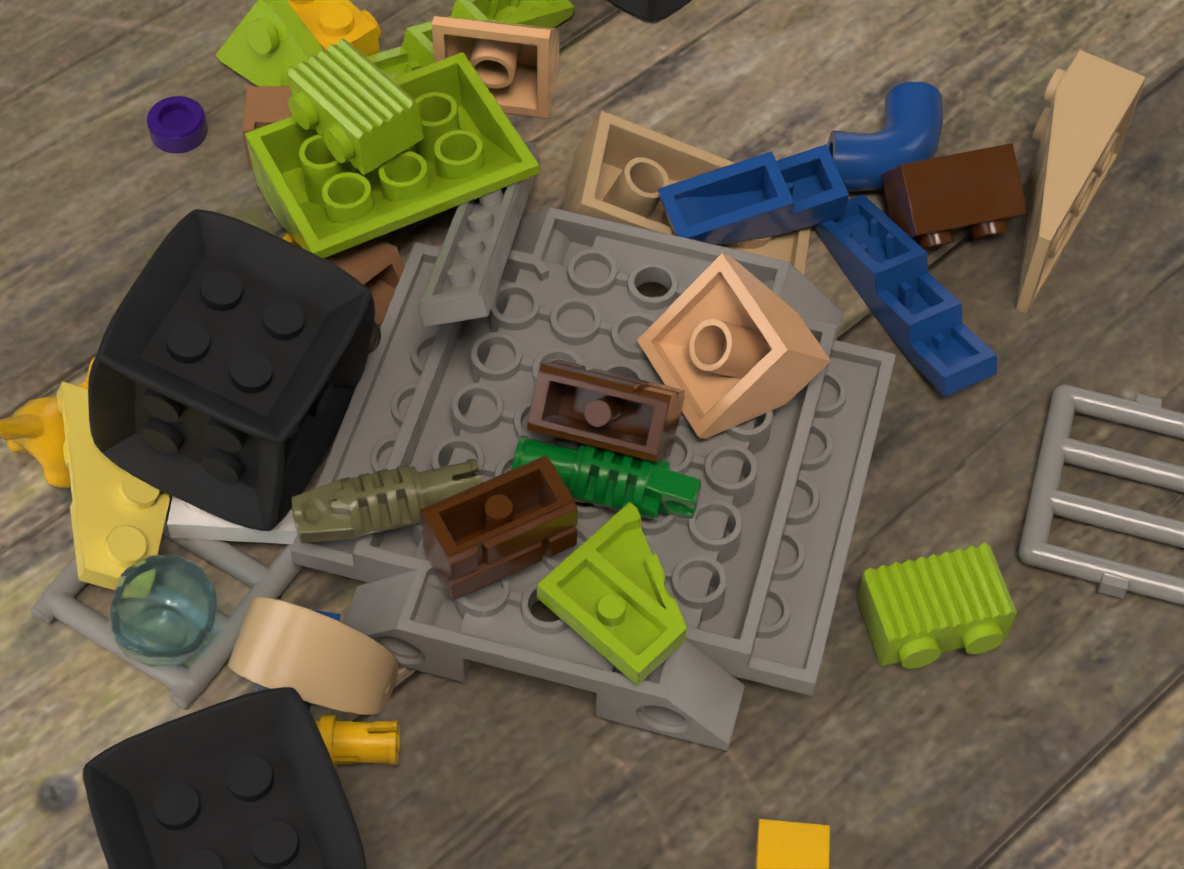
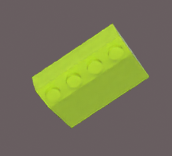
M464 52L391 79L419 104L424 139L365 175H362L358 168L355 169L351 161L341 163L336 160L327 148L323 135L319 136L316 129H303L293 116L245 133L256 183L278 222L301 248L321 258H326L540 174L538 162Z

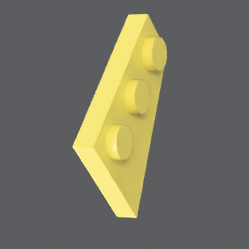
M62 381L57 392L59 414L63 416L65 433L63 453L65 468H69L72 492L70 513L78 581L144 598L151 586L171 495L129 474L114 464L96 447L90 432L88 389Z

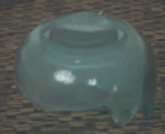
M151 555L128 567L118 580L109 615L110 633L115 636V644L126 657L148 667L181 665L201 651L209 639L215 622L216 591L201 567L178 555Z

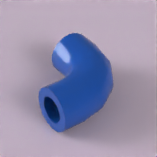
M906 82L892 88L885 96V126L882 130L875 133L831 131L827 147L847 191L884 190L881 174L900 164L931 159L938 150L943 126L942 95L939 89L928 83Z

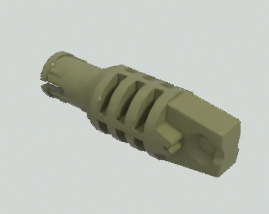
M473 458L467 460V462L417 472L414 466L408 467L406 464L391 470L383 469L377 473L360 474L359 477L342 478L292 497V511L300 542L356 539L363 537V535L382 533L385 530L392 531L401 529L403 526L418 525L421 522V509L483 483L481 475L476 476V472H479L478 463Z

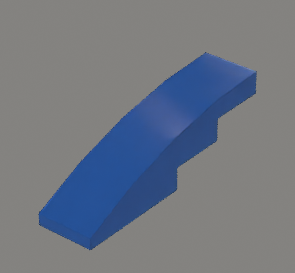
M864 194L847 201L844 217L814 225L839 267L874 317L908 359L944 397L997 374V354L962 323V303L928 272L927 252Z

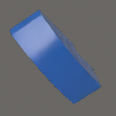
M826 144L777 161L771 151L658 189L659 199L674 235L713 245L779 235L844 217L849 197Z

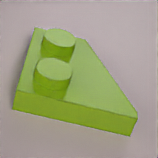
M257 0L216 53V56L220 62L257 86H289L287 74L290 68H298L301 61L307 63L311 55L317 57L320 50L324 49L286 0Z
M629 502L537 584V598L638 686L686 641L687 626L676 600L667 591L665 586L666 576L657 554H652L641 528L642 518L637 507Z

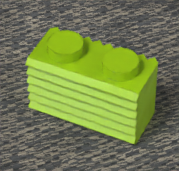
M340 38L337 45L330 44L327 51L320 50L317 57L311 55L307 63L301 61L298 68H290L287 76L292 96L288 98V106L294 119L305 130L310 128L316 129L319 136L323 135L325 144L334 158L341 163L351 161L354 168H358L362 175L369 173L424 139L419 104L347 40Z
M985 542L978 547L971 545L965 550L958 548L953 552L945 551L940 555L932 554L928 558L921 556L915 561L908 559L902 564L895 562L890 566L882 565L877 569L870 567L863 572L857 594L858 607L861 608L862 618L865 620L866 629L869 631L870 640L874 645V652L877 654L878 663L881 666L901 662L904 668L915 669L931 664L940 657L941 653L965 648L968 654H982L1000 646L1005 638H1008L1017 615L990 544Z

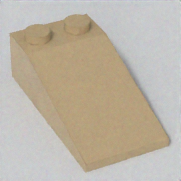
M1082 50L1078 51L1067 71L1058 67L1054 72L1043 98L1044 101L1051 103V107L1044 109L1032 135V139L1039 141L1040 144L1033 164L1016 310L1024 314H1028L1119 156L1146 79L1145 76Z
M601 110L575 151L563 210L674 235L659 199L658 189L735 163ZM811 227L764 238L715 245L790 262L804 275Z

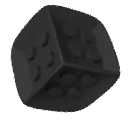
M200 209L191 211L176 224L154 252L119 305L103 335L97 355L92 363L88 380L89 424L94 444L114 464L161 491L226 521L251 529L271 531L292 508V497L301 494L311 479L344 419L353 396L354 388L357 386L365 370L375 319V302L370 290L335 264L263 229L218 212Z
M292 687L265 689L244 694L155 726L107 748L87 762L83 768V781L89 808L109 869H367L358 827L327 747L309 709L300 694Z

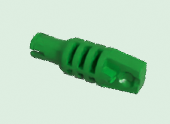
M520 436L511 470L546 455L576 502H588L594 506L601 508L609 507L613 511L618 512L631 502L637 507L641 517L657 519L658 513L693 518L701 490V480L671 471V463L663 460L654 462L581 444L579 450L530 439L529 436Z

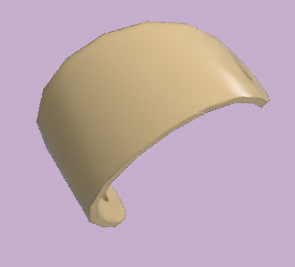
M265 597L251 598L228 663V667L236 674L269 689L292 687L300 694L303 701L338 711L361 715H376L384 710L394 690L399 670L396 657L385 646L367 635L308 608Z

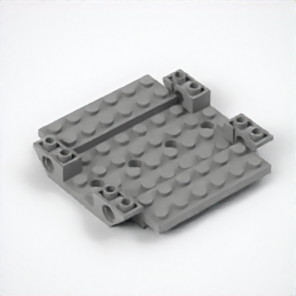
M552 207L543 209L520 220L488 317L424 327L418 310V304L441 248L414 242L367 359L365 370L356 386L316 488L342 478L359 477L360 474L377 473L383 469L391 470L406 464L408 467L414 466L417 472L467 462V460L473 458L476 459L479 466V472H476V476L481 475L482 481L485 482L511 471L515 450L521 435L529 436L530 439L579 450L580 445L583 443L527 430V422L541 364L559 359L584 365L586 371L596 368L665 385L637 342V339L721 253L733 257L798 312L831 362L787 404L707 439L699 438L681 411L671 454L662 460L671 463V471L701 480V490L693 518L658 513L657 519L641 517V528L652 554H657L666 576L665 586L669 595L678 604L687 626L686 641L638 686L562 619L545 622L535 618L530 612L532 605L539 601L537 598V584L618 513V511H613L609 507H582L576 505L578 508L577 525H575L577 528L576 546L552 557L544 555L542 556V561L456 600L450 598L423 547L421 522L418 525L403 526L401 529L392 531L385 530L382 533L363 535V537L356 539L301 543L297 534L290 550L293 564L368 582L357 586L343 624L385 646L396 657L399 666L465 683L471 663L475 661L595 692V717L725 751L729 750L745 685L735 677L813 696L896 354L838 341L837 336L843 312L790 262ZM657 282L664 285L669 291L663 296L653 298L642 295L636 288L643 283Z

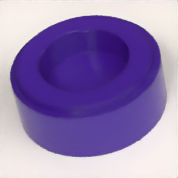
M184 96L165 98L157 102L150 109L147 116L151 140L162 151L185 153L201 145L207 136L208 127L204 109L192 98Z

